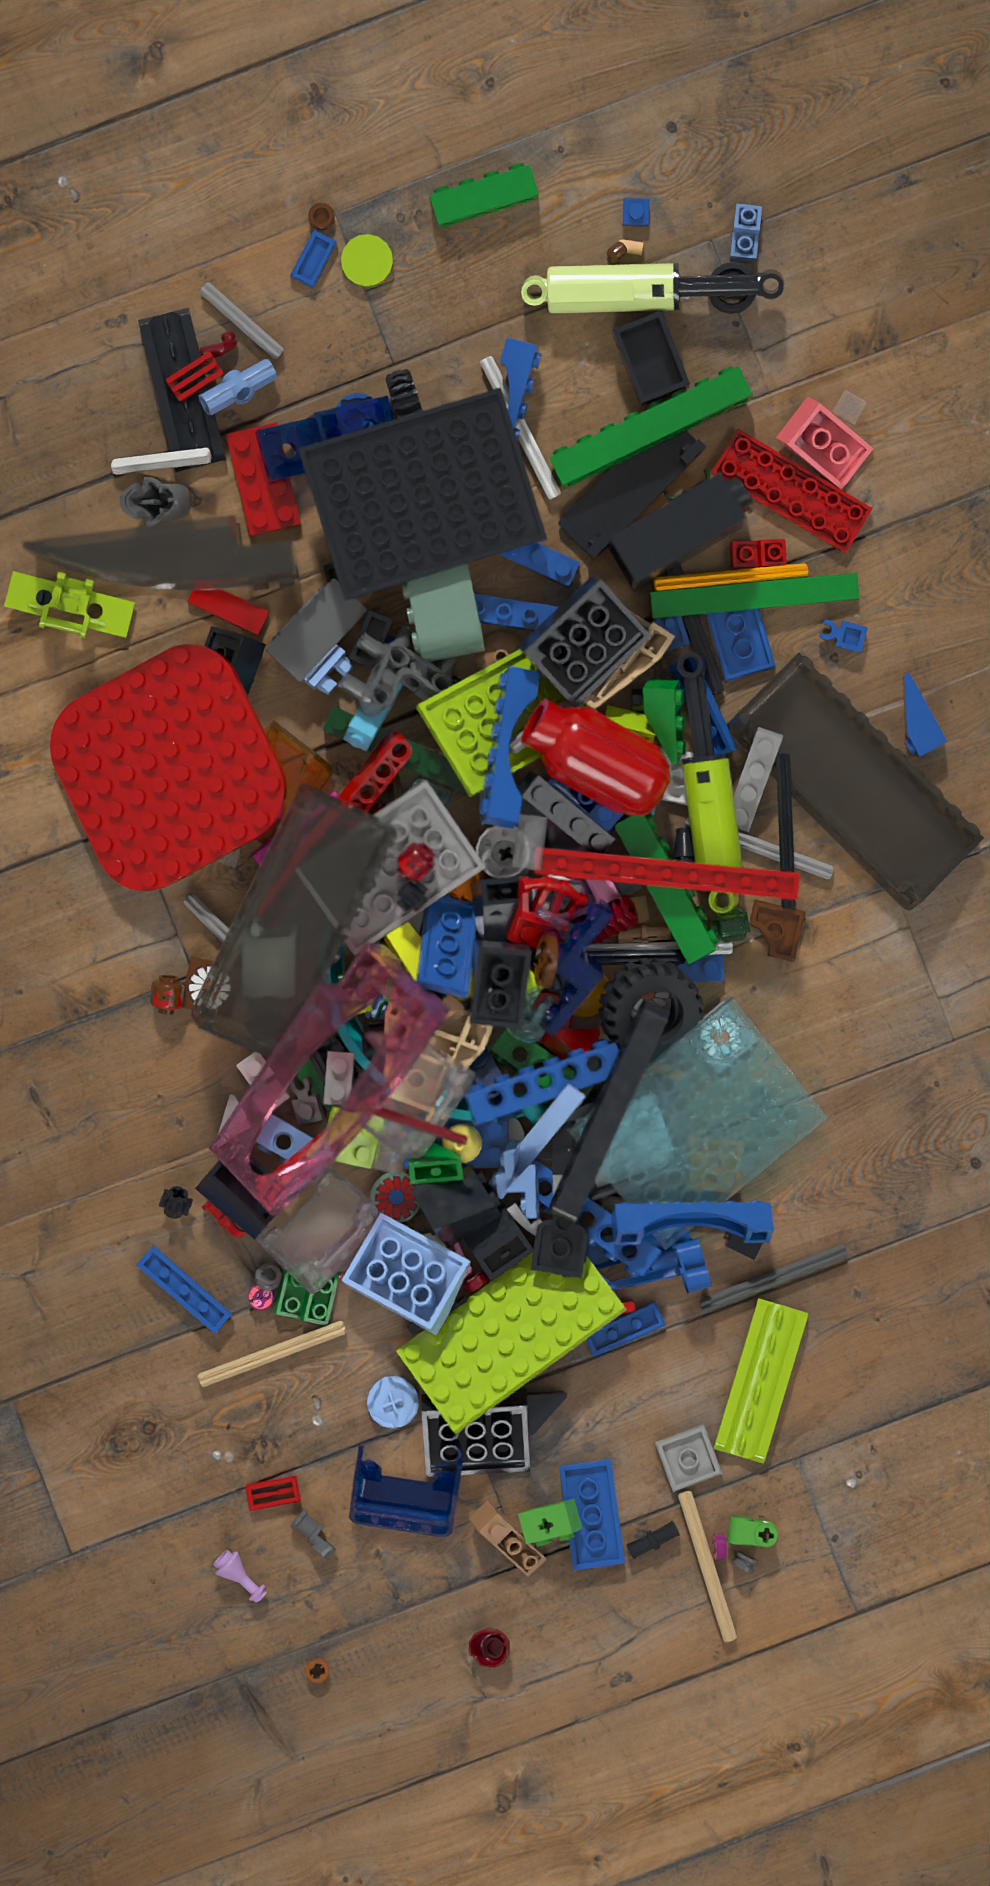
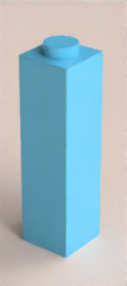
M398 683L396 688L398 692L392 703L375 717L366 715L359 707L343 740L367 752L404 685Z

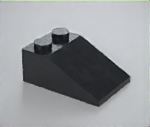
M475 940L471 972L469 1024L522 1029L532 952L528 945Z

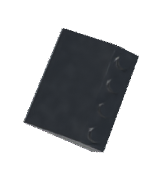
M592 575L526 637L517 648L573 707H577L640 648L651 635L600 578Z
M526 1388L517 1389L457 1434L453 1432L428 1395L421 1394L426 1477L530 1471Z

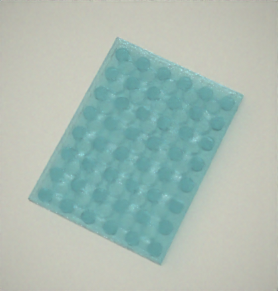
M731 997L647 1065L600 1170L622 1198L632 1204H646L648 1202L663 1204L677 1201L683 1203H698L701 1201L723 1203L828 1117L734 998ZM591 1112L568 1130L577 1142ZM695 1226L671 1227L652 1234L661 1246L667 1250Z

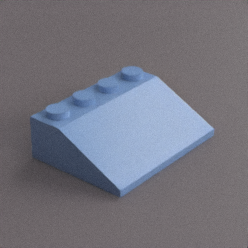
M380 1213L341 1281L352 1290L437 1336L450 1313L470 1261Z

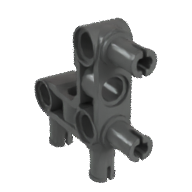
M405 625L399 627L394 641L390 644H382L367 633H364L358 640L356 647L375 658L376 662L369 679L364 684L347 673L340 681L339 688L356 697L361 710L366 715L375 717L392 703L398 692L396 689L398 683L406 686L414 692V695L425 701L453 686L451 673L457 658L442 659L437 667L408 649L414 631Z

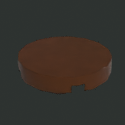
M552 935L541 937L537 946L535 956L538 959V965L534 967V979L538 987L549 988L556 974L558 942L556 937Z

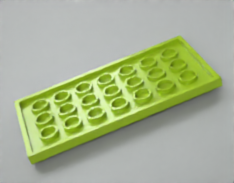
M532 1252L466 1299L468 1302L450 1312L437 1336L424 1330L396 1350L455 1434L626 1311L624 1305L588 1257L584 1278L562 1277L559 1274L531 1270Z

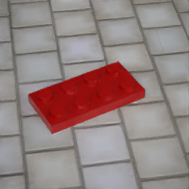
M275 422L226 434L250 536L301 525L278 423Z

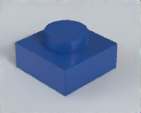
M623 198L622 226L648 227L650 199Z

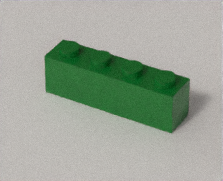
M518 163L508 167L509 171L500 174L498 170L484 174L483 179L477 181L469 178L458 182L459 186L449 189L448 186H442L434 189V194H430V201L439 229L539 199V193L530 165L524 166L523 163Z

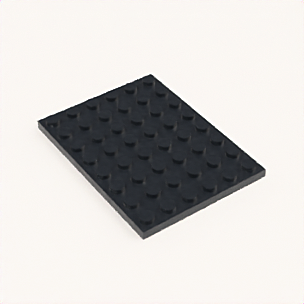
M501 387L298 449L345 601L547 540Z

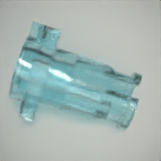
M532 988L527 994L522 1029L506 1027L507 1031L519 1041L526 1043L537 1042L546 1031L544 1017L547 1009L552 1004V997L548 996L544 1004H540L538 1009L532 1007L541 988Z

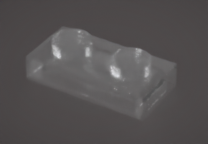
M519 816L513 862L514 868L541 871L547 826L546 817Z

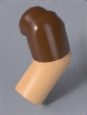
M619 240L608 248L606 252L608 255L607 262L611 265H617L620 263L621 257L627 253L642 255L643 242Z

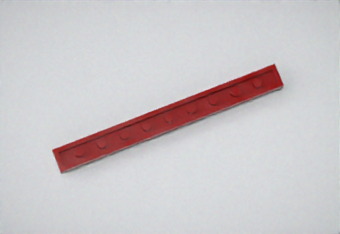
M537 847L534 874L795 900H798L800 873L540 847Z

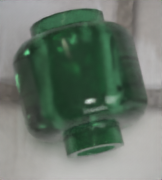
M735 907L725 913H716V920L711 921L712 928L723 943L744 940L747 933L750 932L747 912H742L739 907Z

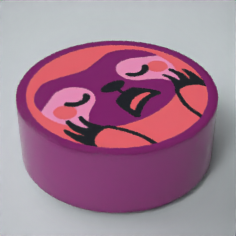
M254 1285L249 1290L248 1302L254 1309L265 1310L272 1305L274 1301L273 1290H262L257 1285Z
M723 1533L713 1534L712 1547L714 1559L725 1560L727 1557L725 1535Z

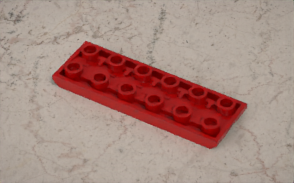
M737 429L711 473L714 476L720 472L726 483L738 477L750 498L845 554L873 509L740 429Z

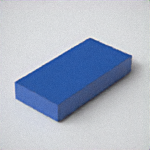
M313 230L290 277L314 289L337 241Z

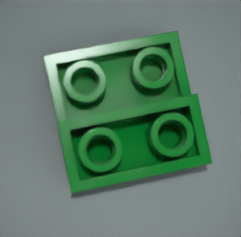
M285 1262L273 1313L328 1326L339 1274Z

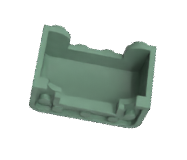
M468 564L402 584L404 598H410L412 608H407L409 623H415L416 633H412L415 652L418 656L421 655L426 661L432 662L485 651Z

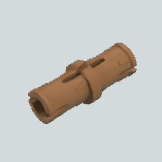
M641 924V926L628 928L626 931L618 934L619 944L635 942L647 944L650 941L671 940V932L667 924L649 926Z

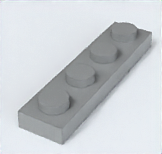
M760 727L757 729L733 796L737 827L746 832L750 830L783 735Z

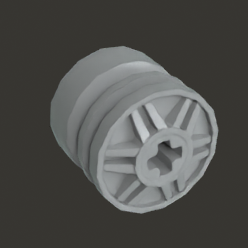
M493 826L479 837L476 846V853L486 866L483 870L493 879L526 876L533 869L536 860L535 848L531 840L517 827L510 829ZM511 849L510 853L513 855V858H507L504 861L505 858L502 856V853L504 851L509 852Z

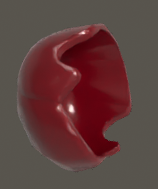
M485 1628L476 1632L470 1639L469 1655L474 1657L480 1666L496 1668L504 1664L510 1655L509 1639L499 1629Z

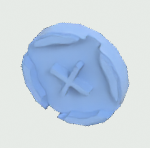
M398 1376L384 1377L377 1381L369 1391L367 1399L368 1411L373 1420L383 1427L391 1429L402 1427L410 1423L417 1414L419 1407L418 1392L414 1385L405 1378Z

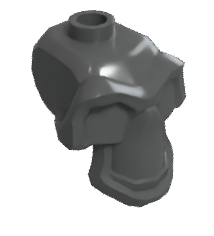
M145 477L142 486L139 484L131 485L120 496L121 509L135 519L143 518L146 528L155 527L162 521L184 518L188 515L191 506L190 493L186 486L181 484H162L159 480L152 477Z

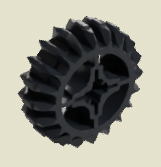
M405 369L388 374L385 380L397 419L423 411L411 372Z

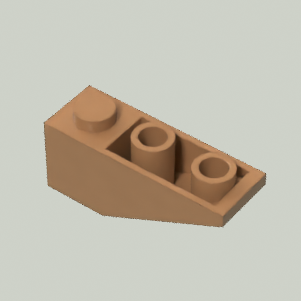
M488 1500L469 1518L478 1532L527 1577L547 1559L532 1543L526 1544L524 1535Z

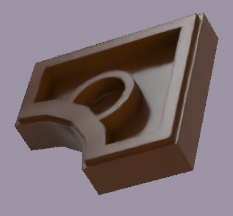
M754 900L749 925L758 929L765 936L769 957L794 962L806 911L783 908L781 905Z

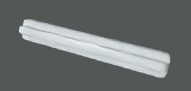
M209 448L119 458L112 461L111 468L113 474L117 475L207 464L211 460Z

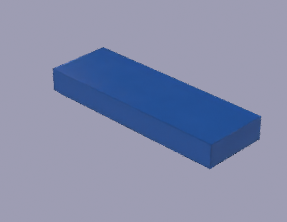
M653 1301L635 1309L634 1312H629L615 1318L587 1338L586 1341L595 1357L666 1325L656 1302Z

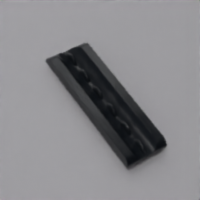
M189 308L138 320L170 452L209 448L211 454L209 463L174 467L175 472L227 460L216 415H208L199 401V395L209 390L208 385L184 401L179 402L165 380L201 357ZM203 364L176 380L174 384L177 385L204 367ZM206 374L186 385L179 392L182 394L206 379Z

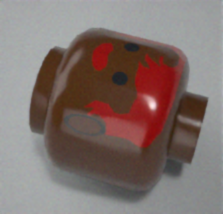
M159 975V979L154 980L151 985V1005L158 1008V1013L174 1014V1010L183 1007L185 984L177 976Z

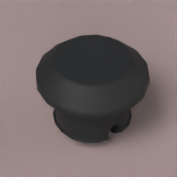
M556 969L554 981L548 988L550 991L558 993L566 988L568 978L564 971Z

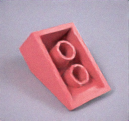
M810 397L805 399L776 437L790 451L841 490L874 449L821 403Z

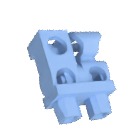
M336 644L302 681L308 684L314 691L317 688L324 694L329 695L337 686V683L328 676L331 671L335 669L344 677V675L352 670L353 665L345 657V651Z

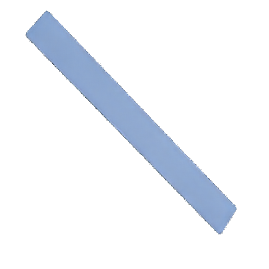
M567 1085L520 1143L519 1162L511 1184L526 1170L584 1099V1094ZM493 1178L489 1181L491 1186H493Z

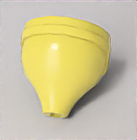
M458 1123L451 1126L449 1130L466 1135L468 1142L466 1145H460L442 1138V1147L460 1155L462 1163L474 1160L482 1148L480 1133L473 1126L466 1123Z

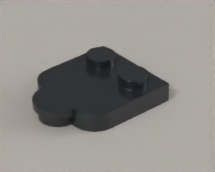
M553 1216V1219L541 1222L536 1230L531 1270L584 1278L590 1239L588 1229L584 1225L579 1224L578 1218L574 1223Z

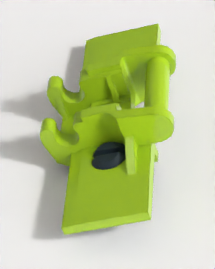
M13 571L4 607L41 616L40 628L47 626L78 634L83 639L86 637L88 628L126 638L135 602L93 592V580L86 579L85 582L66 577V573L58 572L57 580L54 582ZM92 604H99L103 609L102 615L97 619L91 618L87 613L89 606ZM53 608L84 616L83 625L48 616L49 611Z

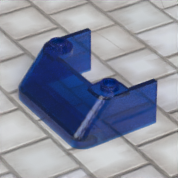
M359 1445L349 1510V1519L353 1523L436 1537H447L452 1534L463 1461L458 1460L456 1475L450 1472H442L434 1477L433 1483L382 1475V1468L372 1460L362 1461L364 1446Z

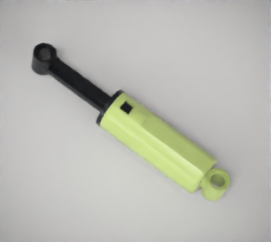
M679 263L554 266L548 268L547 278L545 279L536 275L527 278L523 284L521 294L523 300L529 305L536 306L543 302H548V311L552 314L680 310V297L758 295L766 299H776L784 290V278L780 272L773 269L765 270L763 273L745 275L679 276ZM773 278L777 280L779 285L775 290H768L764 287L765 280ZM534 284L542 289V294L536 297L528 292V287Z

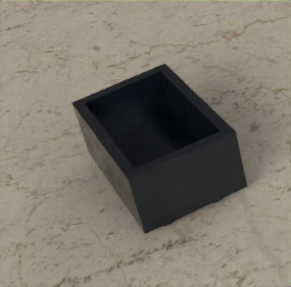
M662 311L612 330L614 341L640 407L670 396L678 390L689 388L690 382Z
M236 1143L228 1149L195 1188L254 1240L295 1194L292 1192L274 1206L257 1185L271 1173Z

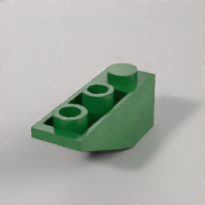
M648 680L643 688L644 714L671 763L678 764L682 755L686 753V741L682 739L681 732L685 728V716L681 715L680 705L684 703V691L680 690L679 681Z

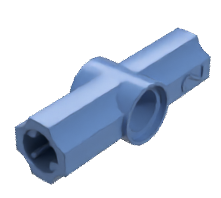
M264 359L242 372L232 370L223 377L221 384L199 395V401L208 415H213L234 402L245 404L251 400L256 390L278 379L277 373L268 359Z

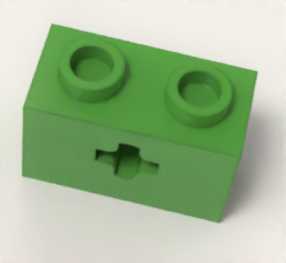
M575 1499L529 1509L518 1514L526 1544L535 1542L537 1547L552 1543L551 1538L559 1537L560 1541L574 1538V1532L583 1529Z

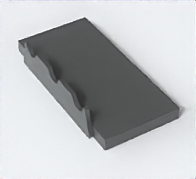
M333 578L326 586L323 585L272 638L273 642L265 651L300 683L368 610L356 598L345 601L339 582Z

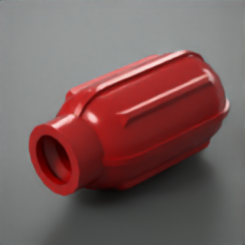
M544 699L531 714L521 736V743L541 754L542 762L550 776L617 814L624 813L630 816L649 814L664 796L671 780L670 765L657 745L590 707L563 709L548 699Z

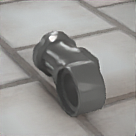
M304 1508L292 1522L290 1528L299 1530L307 1537L310 1546L322 1557L329 1560L336 1551V1548L319 1535L324 1524L322 1522L317 1523L307 1514V1510Z

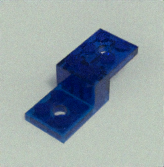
M388 396L315 412L307 419L257 430L255 434L268 482L306 474L299 448L362 430L364 421H370L375 426L394 420ZM283 444H289L293 447V457H286L282 454L281 448Z
M603 899L598 904L596 902L592 903L585 913L587 917L581 924L577 922L570 930V938L565 944L562 942L558 944L556 972L565 978L568 983L566 988L560 992L562 996L556 1003L551 1002L543 1012L545 1015V1030L552 1036L556 1035L604 977L601 964L584 951L613 917L610 904Z

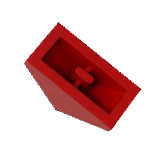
M553 1029L542 1037V1043L559 1059L563 1060L569 1058L567 1053L580 1048H583L584 1052L588 1051L599 1037L600 1030Z

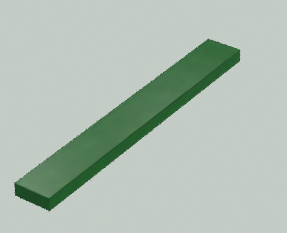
M857 573L649 593L652 619L860 599Z

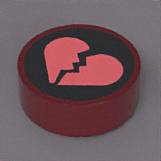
M482 1269L469 1277L463 1285L468 1292H473L487 1283L489 1277Z

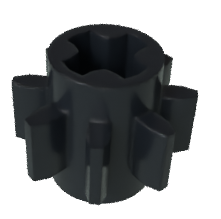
M409 880L397 892L396 895L400 898L397 903L406 913L410 909L416 913L429 900L425 895L428 889L420 881L414 885Z
M175 1186L170 1190L164 1189L159 1207H164V1214L166 1216L177 1219L182 1214L188 1216L193 1199L188 1198L187 1190Z

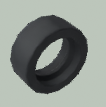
M729 262L717 267L711 275H725L727 273L745 275L753 273L741 263ZM746 295L744 299L737 303H727L719 296H708L713 306L721 312L735 314L747 309L756 295Z

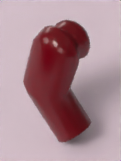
M233 332L223 333L221 335L222 343L201 347V356L210 351L215 358L233 350L237 345L235 334Z

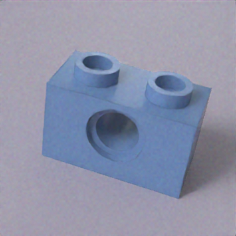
M270 1113L254 1141L259 1143L258 1149L269 1155L273 1151L281 1156L279 1161L284 1163L314 1139V1137L275 1114ZM280 1135L289 1136L291 1139L290 1148H279L277 1138Z

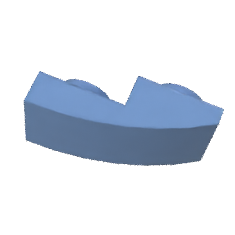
M736 203L730 260L756 263L762 206Z
M509 1140L506 1149L501 1152L500 1167L493 1174V1187L497 1188L498 1198L503 1199L506 1194L505 1191L509 1188L519 1162L520 1141Z

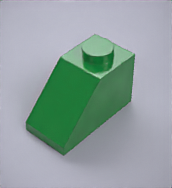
M434 1142L407 1145L411 1185L463 1180L460 1155Z

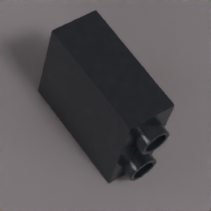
M719 472L609 537L608 549L635 592L654 581L656 577L664 575L672 568L686 562L742 529L747 519L744 513L750 510L749 506L753 502L738 477L726 483Z

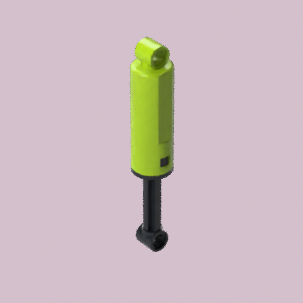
M686 652L679 657L677 668L682 675V679H684L694 752L693 758L681 760L695 863L743 867L728 753H714L704 678L707 660L699 652ZM691 657L695 658L698 662V668L695 672L687 669V661ZM711 891L709 905L717 913L731 911L739 902L738 894L726 893L730 901L727 906H722L718 901V896L721 892Z

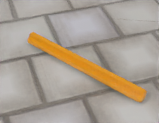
M803 563L663 576L654 579V589L658 592L806 578L808 576L807 564Z

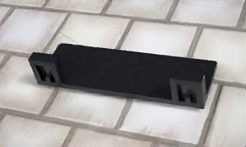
M686 431L615 465L559 520L558 525L595 560L608 547L609 537L628 527L705 450L706 445L700 439L696 440Z

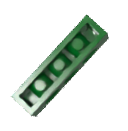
M507 1027L491 1048L495 1052L492 1057L504 1066L507 1062L516 1067L514 1073L519 1075L518 1070L531 1065L534 1067L538 1062L555 1057L516 1028ZM518 1046L524 1047L528 1052L527 1058L521 1062L516 1061L512 1056V1051ZM566 1065L562 1070L563 1077L568 1080L574 1077L575 1071ZM548 1075L538 1077L537 1083L539 1087L544 1089L549 1086L550 1078ZM594 1084L578 1089L579 1092L585 1095L584 1099L592 1090Z

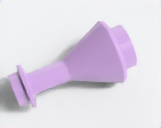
M226 1550L214 1562L213 1565L217 1568L215 1574L240 1583L251 1594L250 1601L253 1600L257 1603L267 1593L264 1589V1584L258 1587L246 1575L237 1551L231 1553L229 1550Z

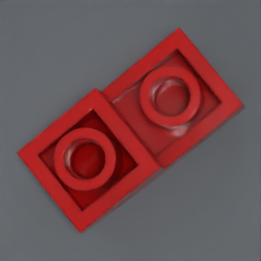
M786 539L729 542L731 568L787 565Z

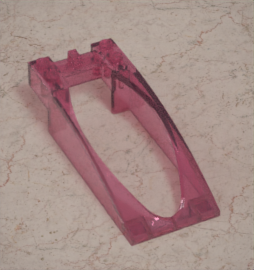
M365 943L338 985L318 983L209 1147L213 1154L272 1216L278 1215L298 1197L362 1131L404 1079L451 1011L434 994L427 993L399 965L401 961L385 945ZM381 992L401 1014L387 1034L367 1033L366 1038L378 1049V1052L307 1157L268 1175H258L252 1172L249 1164L253 1146L269 1116L296 1074L311 1055L332 1034L359 1012L370 1006Z

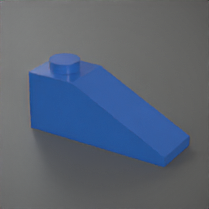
M907 673L903 676L905 736L908 739L904 743L911 755L916 754L917 757H920L947 742V739L910 673Z

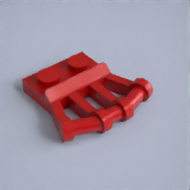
M545 875L543 878L529 879L528 877L520 878L518 909L507 939L515 943L537 948L541 937L552 935L556 937L559 946L564 930L567 931V922L578 909L587 903V895L576 891L570 886L569 881L562 879L556 881L551 876ZM538 889L531 909H528L530 890ZM551 890L555 891L547 913H541L548 892ZM567 896L571 901L557 917L563 898Z

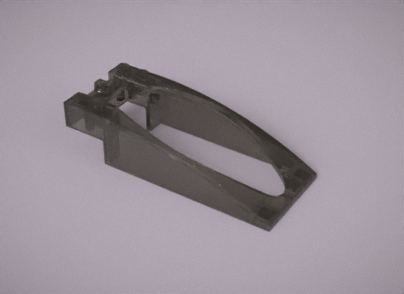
M235 515L23 542V548L30 555L50 565L84 576L137 587L185 591L253 587L254 591L269 589L270 584L279 583L280 588L295 586V581H301L297 550L292 540L243 546L241 525L237 523Z

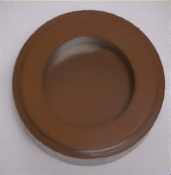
M317 203L309 210L308 218L313 228L326 230L333 225L335 215L333 209L328 204Z

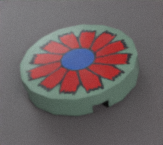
M391 1171L383 1174L375 1181L371 1190L370 1202L374 1212L378 1216L382 1213L399 1223L410 1220L417 1214L420 1208L410 1189L419 1184L411 1185L410 1175L405 1172Z

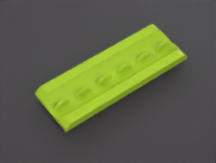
M758 1298L713 1449L764 1464L808 1318L807 1312Z

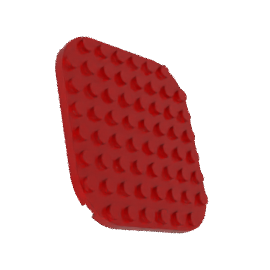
M182 644L157 654L71 702L60 713L52 729L50 753L54 768L101 866L114 881L126 888L138 891H155L168 887L260 838L271 830L281 816L284 801L287 798V782L283 768L233 666L223 655L208 647L196 644Z

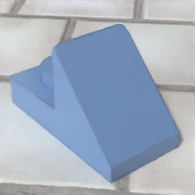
M529 1165L505 1192L525 1193V1197L521 1198V1212L526 1213V1218L539 1219L538 1166Z

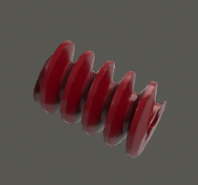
M625 894L621 896L620 900L614 899L612 904L606 903L604 908L598 907L595 912H588L587 917L581 916L580 927L587 940L593 944H600L603 940H608L612 936H616L620 932L636 926L638 923V911L630 896Z

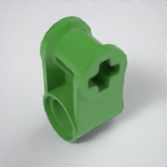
M730 1516L727 1536L728 1543L770 1547L777 1541L778 1531L772 1522L744 1516ZM764 1528H769L770 1533L774 1534L769 1536L768 1540H763V1536L759 1534V1532L764 1531Z

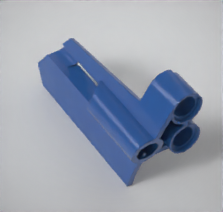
M685 1226L662 1229L644 1237L663 1251L645 1277L639 1274L637 1278L632 1275L610 1281L601 1275L612 1290L682 1276L687 1294L712 1287L699 1240H693ZM613 1234L603 1236V1240L607 1243L614 1240ZM589 1244L587 1257L597 1270L623 1263L619 1259L614 1262L603 1254L605 1249L599 1244H596L594 1247ZM626 1245L623 1250L624 1255L627 1258L634 1257L637 1253L636 1246Z

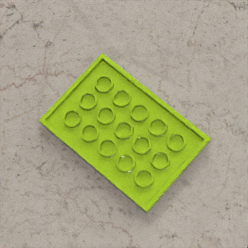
M520 650L427 699L416 707L470 797L484 790V778L490 770V764H487V755L489 749L493 748L494 739H491L490 735L492 725L497 722L498 714L494 713V707L497 698H500L501 689L498 688L500 674L504 673L509 666L538 671ZM541 673L537 697L519 715L512 729L510 740L524 730L531 714L541 701L548 699L559 705L566 700ZM584 704V705L581 706L580 708L590 707V706ZM528 746L516 754H512L509 751L508 758L511 774L540 759L541 754Z

